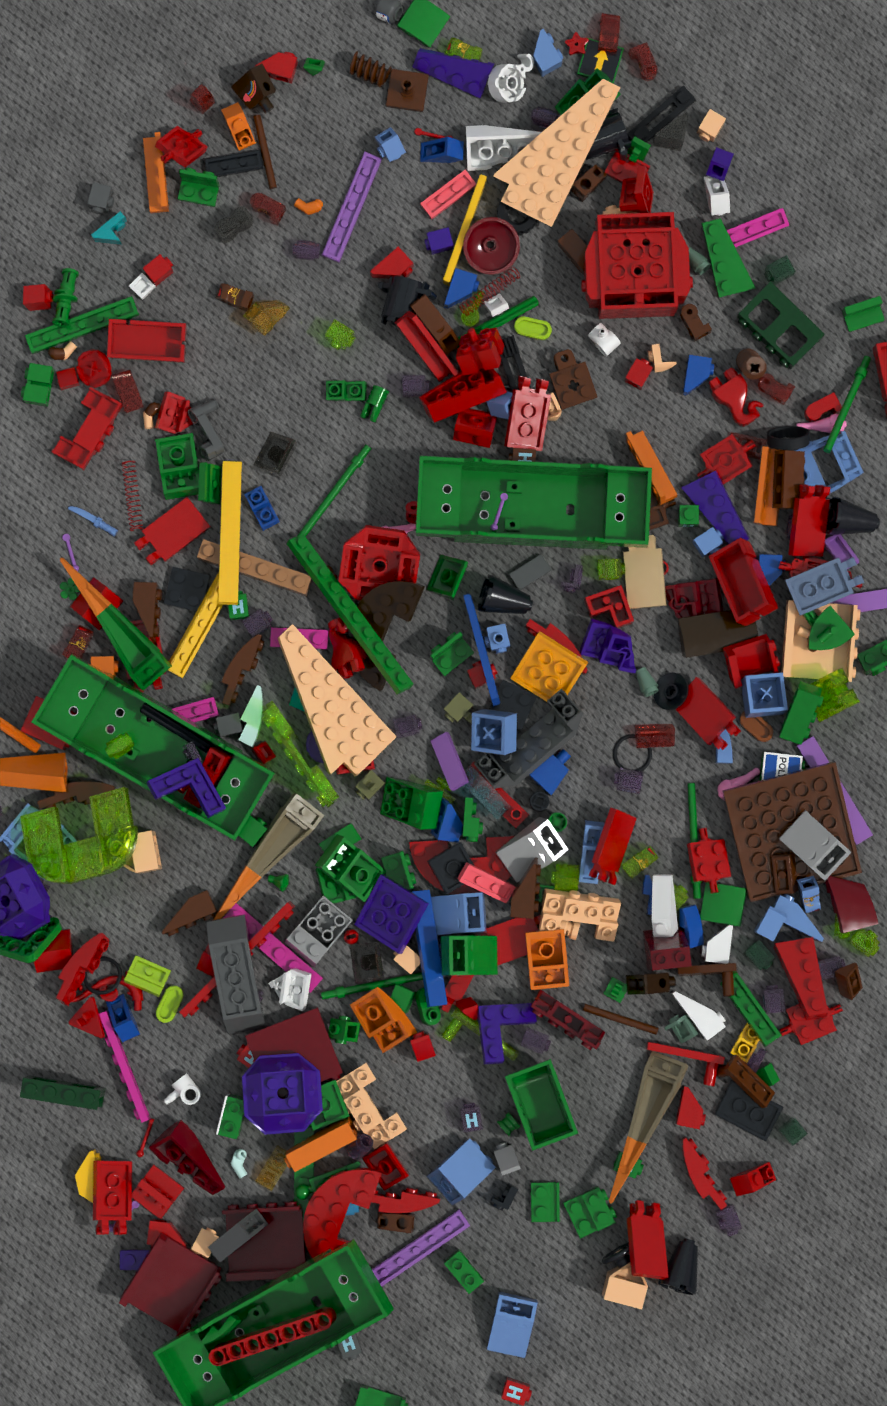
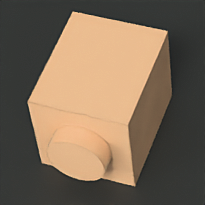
M710 109L698 128L697 133L700 134L699 137L706 142H709V140L714 142L726 118Z
M406 946L402 954L393 953L396 956L393 960L410 974L420 965L419 955L408 946Z
M202 1228L191 1250L208 1260L212 1253L208 1246L219 1238L216 1235L217 1232L210 1228H206V1230Z

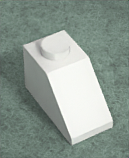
M705 176L704 184L711 215L720 216L730 213L729 191L725 180L721 181L711 176Z
M727 925L706 941L705 946L702 945L701 957H704V961L722 964L729 963L733 926Z

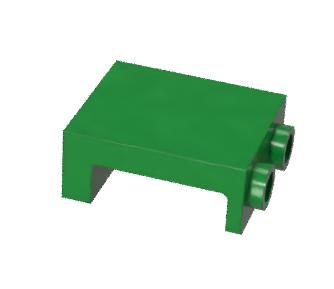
M361 1384L355 1406H408L409 1404L405 1403L406 1397Z

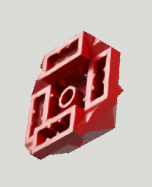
M365 525L344 542L339 582L356 600H361L372 589L388 582L410 581L416 583L420 553L404 530ZM382 561L385 563V566L378 567L375 563Z

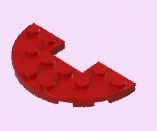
M515 836L486 838L487 857L470 858L474 866L507 881L511 875L495 852ZM448 841L409 842L411 855L419 872L430 884L443 891L427 860L448 849ZM464 884L449 894L480 893L481 891Z
M371 1168L344 1170L331 1176L315 1190L307 1204L303 1221L304 1240L312 1258L328 1249L333 1251L349 1242L338 1237L349 1204L352 1203L369 1209L382 1171Z

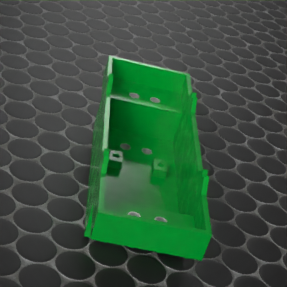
M420 456L416 536L454 538V542L599 550H607L608 546L647 548L649 545L652 468L608 466L599 463L568 464L491 460L475 457ZM516 485L517 489H512V486ZM444 487H450L451 491L449 493H445L443 490ZM487 493L489 498L484 500L481 495ZM506 493L508 499L504 502L497 523L498 529L492 531L490 526L494 523L501 502L500 495ZM617 496H623L624 500L619 502ZM445 505L450 507L448 512H444L442 509ZM567 505L574 506L573 515L566 514ZM486 512L488 517L482 518L480 514ZM616 515H622L623 520L618 521ZM510 523H514L515 527H511Z
M71 654L31 723L150 791L146 784L148 780L186 764L189 759L199 758L203 764L207 753L153 720L148 722L147 716L140 712V708L144 703L149 704L213 745L233 755L227 769L215 787L221 800L223 796L229 797V802L224 803L226 807L224 811L207 818L202 807L197 808L183 799L187 790L184 794L174 791L161 798L235 841L275 771L242 753L243 750L111 673L106 674L76 655ZM82 690L87 692L86 698L80 696ZM72 707L77 708V714H71L70 710ZM118 709H122L124 711L123 716L117 715ZM110 725L114 727L112 733L107 731V727ZM128 750H132V755L127 753ZM233 779H238V786L232 785Z
M353 1239L333 1251L331 1249L326 1250L203 1318L192 1329L158 1347L153 1352V1355L182 1406H223L320 1352L340 1344L348 1337L387 1317L394 1308L356 1241ZM314 1296H318L322 1303L321 1306L315 1305L312 1300ZM324 1307H331L336 1312L337 1318L335 1322L326 1330L221 1366H215L209 1360L211 1350L222 1342ZM230 1315H237L243 1320L234 1331L220 1341L213 1344H203L201 1342L212 1326L222 1327ZM322 1315L323 1320L329 1322L328 1317ZM304 1321L305 1325L308 1328H311L310 1323L308 1321ZM287 1327V1331L293 1334V1330ZM238 1329L243 1331V1335L238 1333ZM269 1333L270 1337L276 1340L274 1334ZM252 1339L253 1344L258 1346V1342ZM234 1345L235 1349L238 1352H241L240 1348L237 1345ZM217 1351V1354L223 1358V1354ZM196 1356H200L201 1361H198ZM206 1373L211 1375V1379L207 1378Z

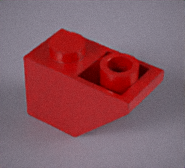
M424 1031L413 1035L410 1042L417 1062L436 1056L429 1033L425 1034Z
M770 1162L740 1172L731 1177L730 1180L736 1196H741L763 1188L775 1181L776 1178Z
M150 1220L147 1237L148 1245L152 1247L162 1232L187 1247V1242L171 1221Z

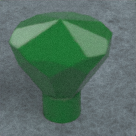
M269 875L268 882L273 883L280 891L284 892L289 884V875Z

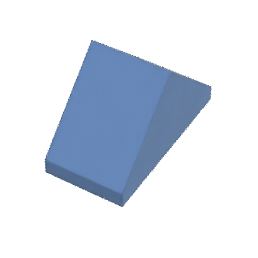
M769 906L755 927L754 932L774 941L787 914Z

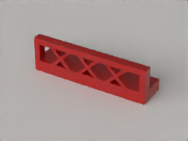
M408 311L395 322L398 329L439 382L448 374L456 376L459 373L416 314Z

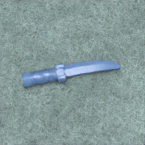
M68 507L69 510L94 523L93 526L96 528L99 527L112 536H115L118 532L117 529L102 521V518H97L78 507Z

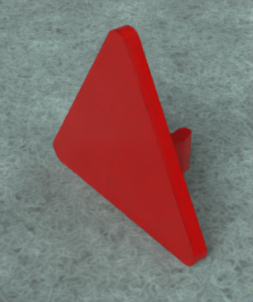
M90 997L69 1020V1024L96 1037L104 1038L105 1034L95 998Z

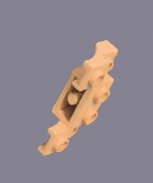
M544 889L539 931L560 929L562 920L595 924V939L614 942L618 928L617 919L621 902L619 899L602 897L595 893L581 894L575 890L566 892Z
M364 1063L336 1082L348 1113H352L355 1118L353 1124L358 1131H363L372 1147L376 1149L407 1130L397 1112L385 1120L381 1116L364 1088L376 1080L368 1064Z

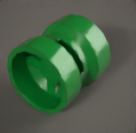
M553 813L548 818L556 832L564 830L567 826V819L562 813Z

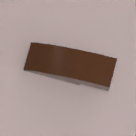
M571 229L558 240V246L584 275V255L587 245Z

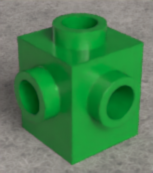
M339 1015V1019L331 1018L328 1032L329 1038L335 1039V1043L346 1044L347 1041L357 1042L360 1023L350 1021L351 1017Z

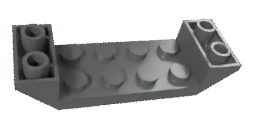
M562 688L547 700L553 709L516 739L515 752L506 755L499 754L495 758L490 753H485L474 763L494 789L518 785L576 735L583 713Z
M245 914L206 921L212 965L223 1021L228 1034L266 1028L250 952Z

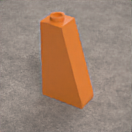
M65 753L0 758V786L66 792L68 765Z
M350 1115L347 1118L334 1122L287 1150L284 1160L288 1168H292L296 1172L357 1140L358 1131Z

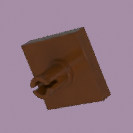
M391 69L386 107L423 112L429 74Z

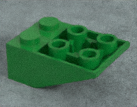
M386 777L380 814L420 830L437 829L443 791L418 783Z
M441 936L442 976L498 975L497 936Z

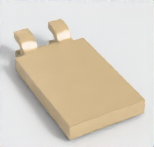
M649 535V545L647 548L628 547L629 551L623 552L627 602L630 609L667 606L662 548L656 549V536Z

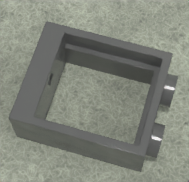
M255 1209L208 1246V1248L220 1263L266 1227L268 1223L260 1212Z

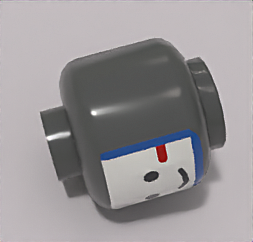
M377 0L375 2L374 10L378 19L392 24L399 21L402 17L403 7L399 0Z

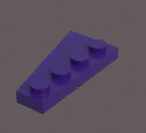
M420 48L412 67L481 98L495 63H483L476 59L468 60L461 58V56H449L441 52Z
M717 471L681 487L694 504L699 505V510L715 529L720 531L728 544L739 538L750 539Z

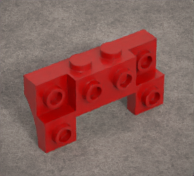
M92 387L89 388L84 400L81 401V404L91 409L73 439V442L60 436V440L54 450L51 451L53 454L82 470H85L92 456H95L104 447L105 443L103 441L106 436H110L113 432V421L123 406L122 403Z

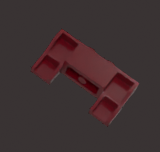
M541 989L539 990L531 1004V1007L534 1008L532 1012L541 1018L545 1015L549 1018L548 1023L556 1028L560 1025L565 1029L564 1033L571 1038L575 1036L582 1040L581 1045L591 1050L594 1048L597 1050L605 1032Z

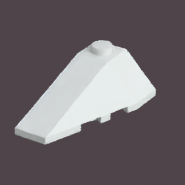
M487 125L466 126L467 170H488L494 165L506 164L542 132Z

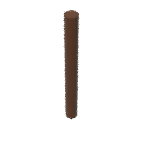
M255 115L253 118L269 188L275 189L277 185L261 115Z
M588 1004L584 1005V1012L655 1035L658 1032L659 1027Z

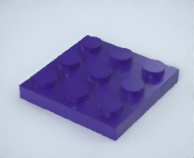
M381 874L354 925L398 954H402L429 903L386 875Z

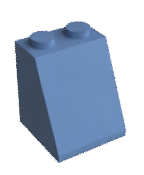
M469 1138L426 1177L450 1204L454 1205L464 1199L496 1167L493 1165L492 1159L483 1154L480 1146Z

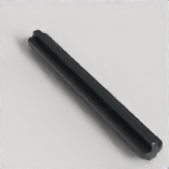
M144 703L141 706L140 712L203 752L208 753L210 747H216L149 704Z

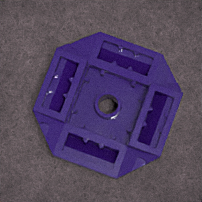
M12 854L0 861V936H9L21 940L50 922V897L33 865Z
M299 1053L259 1056L241 1077L244 1117L264 1135L304 1132L323 1111L320 1070ZM279 1088L287 1090L288 1095L285 1099L278 1097L277 1091Z

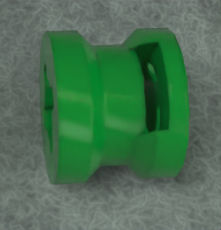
M509 1112L502 1121H497L508 1136H511L512 1131L521 1127Z

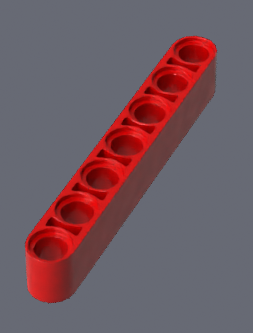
M324 1307L222 1342L211 1350L209 1360L213 1365L221 1366L326 1330L335 1322L337 1318L336 1312L331 1307ZM322 1315L327 1316L329 1322L324 1321ZM304 1321H308L311 1325V1328H308L305 1325ZM287 1327L293 1330V1334L287 1331ZM269 1333L274 1334L276 1340H273ZM252 1339L258 1342V1346L253 1344ZM234 1345H237L241 1352H238ZM217 1351L223 1354V1358L217 1354Z

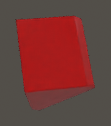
M266 741L252 749V752L262 765L267 764L276 757Z
M472 997L455 1003L462 1013L473 1020H477L478 1004Z

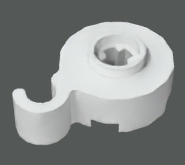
M530 54L517 55L521 60V64H500L492 69L488 79V87L491 96L496 101L502 103L513 102L523 97L526 88H523V78H526L525 72L532 70L534 66V59Z

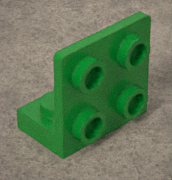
M192 168L180 169L181 185L178 200L215 207L220 187L217 176L208 171L198 173Z
M461 632L458 634L452 633L446 638L447 643L443 646L439 644L431 650L430 659L444 677L474 654V651L463 639Z
M887 640L857 654V658L866 676L869 674L875 676L886 670Z
M399 851V853L381 858L387 877L407 890L414 888L413 884H416L414 872L410 873L408 866L411 865L408 853L404 854L403 851Z

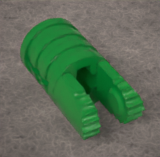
M373 385L371 394L360 416L366 419L372 407H374L370 420L376 422L389 391Z

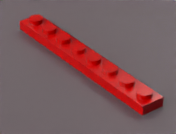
M291 901L287 902L249 941L251 956L254 954L252 950L256 946L260 948L267 941L265 937L270 932L274 934L281 927L279 923L283 919L287 921L294 914L292 909L295 905ZM215 976L179 1012L184 1018L188 1015L192 1017L200 1009L198 1005L202 1001L206 1003L213 996L211 991L217 987Z

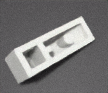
M672 874L653 875V937H673L678 930Z
M676 991L671 993L705 1040L708 1041L726 1027L724 1025L726 1020L720 1012L715 1013V1011Z

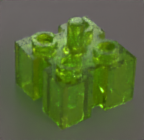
M842 668L811 683V685L822 688L821 696H824L821 707H817L815 710L819 722L859 703L853 688L849 690L846 685L849 680Z

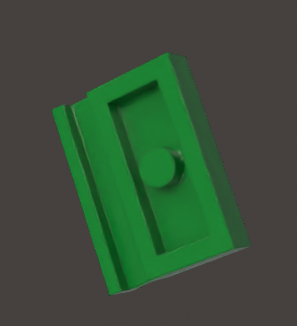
M207 462L199 463L198 501L220 504L221 466L207 464Z
M531 1182V1222H560L559 1182Z

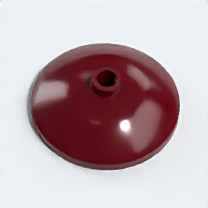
M485 217L473 223L467 230L463 240V251L466 260L475 270L484 274L494 275L506 271L514 264L519 255L520 240L514 227L504 219ZM488 241L493 242V246L491 248L487 247Z

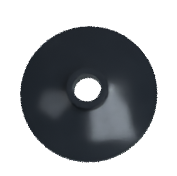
M668 673L658 680L657 688L659 691L654 694L656 704L665 710H674L680 707L688 695L689 689L686 679L678 673Z

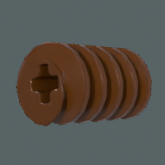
M356 51L350 64V75H354L357 72V78H361L364 75V81L370 79L371 84L377 82V86L382 87L390 75L392 66L385 70V63L379 67V60L372 64V57L365 61V54L359 58L358 51Z
M748 348L738 353L736 364L747 378L752 380L759 379L765 374L766 363L755 350Z

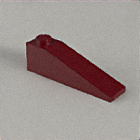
M182 1120L171 1125L148 1147L165 1164L168 1165L169 1161L177 1165L179 1167L177 1172L180 1174L186 1173L193 1176V1182L210 1194L214 1195L226 1187L195 1133Z

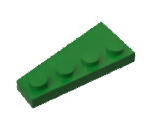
M721 218L701 223L718 298L756 289Z

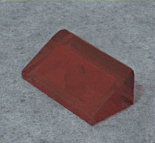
M673 724L635 725L636 748L675 746V727Z

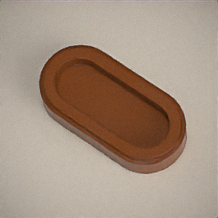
M745 711L742 712L739 722L753 737L760 742H766L772 738L773 729L763 718H745Z

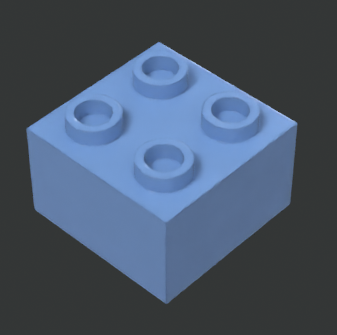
M783 673L748 675L741 680L745 718L783 715L788 711Z
M489 709L472 712V751L500 755L516 751L517 713Z

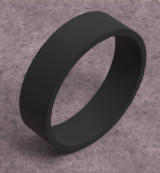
M782 426L767 432V445L773 449L796 450L804 448L810 443L809 430L803 427Z

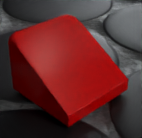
M75 367L56 372L61 390L79 386Z

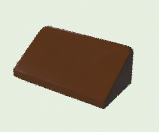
M787 853L771 856L775 894H794L798 891L795 854Z
M855 962L834 972L839 993L849 1000H853L863 988L858 965Z

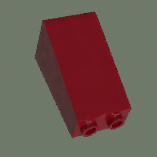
M678 927L673 937H653V930L643 931L648 970L692 966L690 947L682 927Z

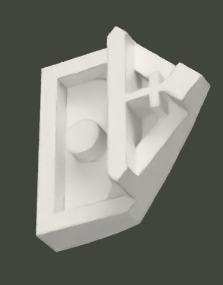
M293 968L268 983L276 991L280 1005L285 1003V1005L300 1011L306 1009L311 973Z

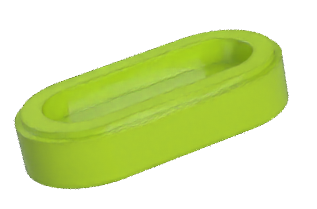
M519 317L514 324L515 332L518 335L537 340L548 339L552 332L548 322L530 317Z
M170 986L165 990L156 1009V1017L159 1021L167 1023L174 1019L184 997L183 990L180 987Z

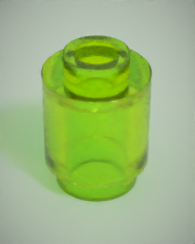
M127 732L125 734L121 733L106 743L105 751L110 758L114 757L117 760L131 751L135 744Z

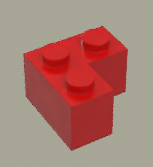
M622 585L585 597L584 599L590 618L609 612L613 626L616 628H621L634 622Z

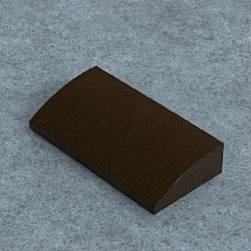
M731 610L677 618L681 653L685 658L724 652V647L758 637L756 621L748 626L736 622Z

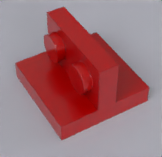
M646 165L638 166L636 178L623 179L619 202L620 211L639 210L640 213H651L654 192Z
M471 408L459 412L453 440L490 448L497 417L491 416L489 412Z
M154 1164L132 1192V1198L161 1220L184 1190V1187Z

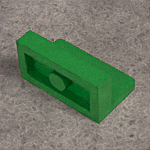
M881 296L843 308L842 313L849 332L885 320L880 307L883 303Z

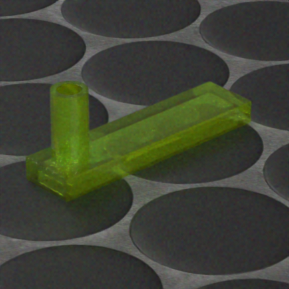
M456 1007L451 1014L454 1018L441 1035L444 1039L451 1042L462 1025H465L480 1036L479 1023ZM502 1040L503 1054L512 1061H515L519 1052Z

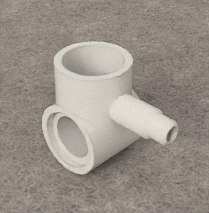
M602 323L598 324L588 334V337L594 342L598 350L606 357L621 344L616 335Z
M186 1073L172 1084L175 1090L164 1099V1102L169 1104L180 1096L185 1104L192 1105L200 1100L201 1090ZM188 1089H193L196 1092L195 1099L190 1100L186 1097Z

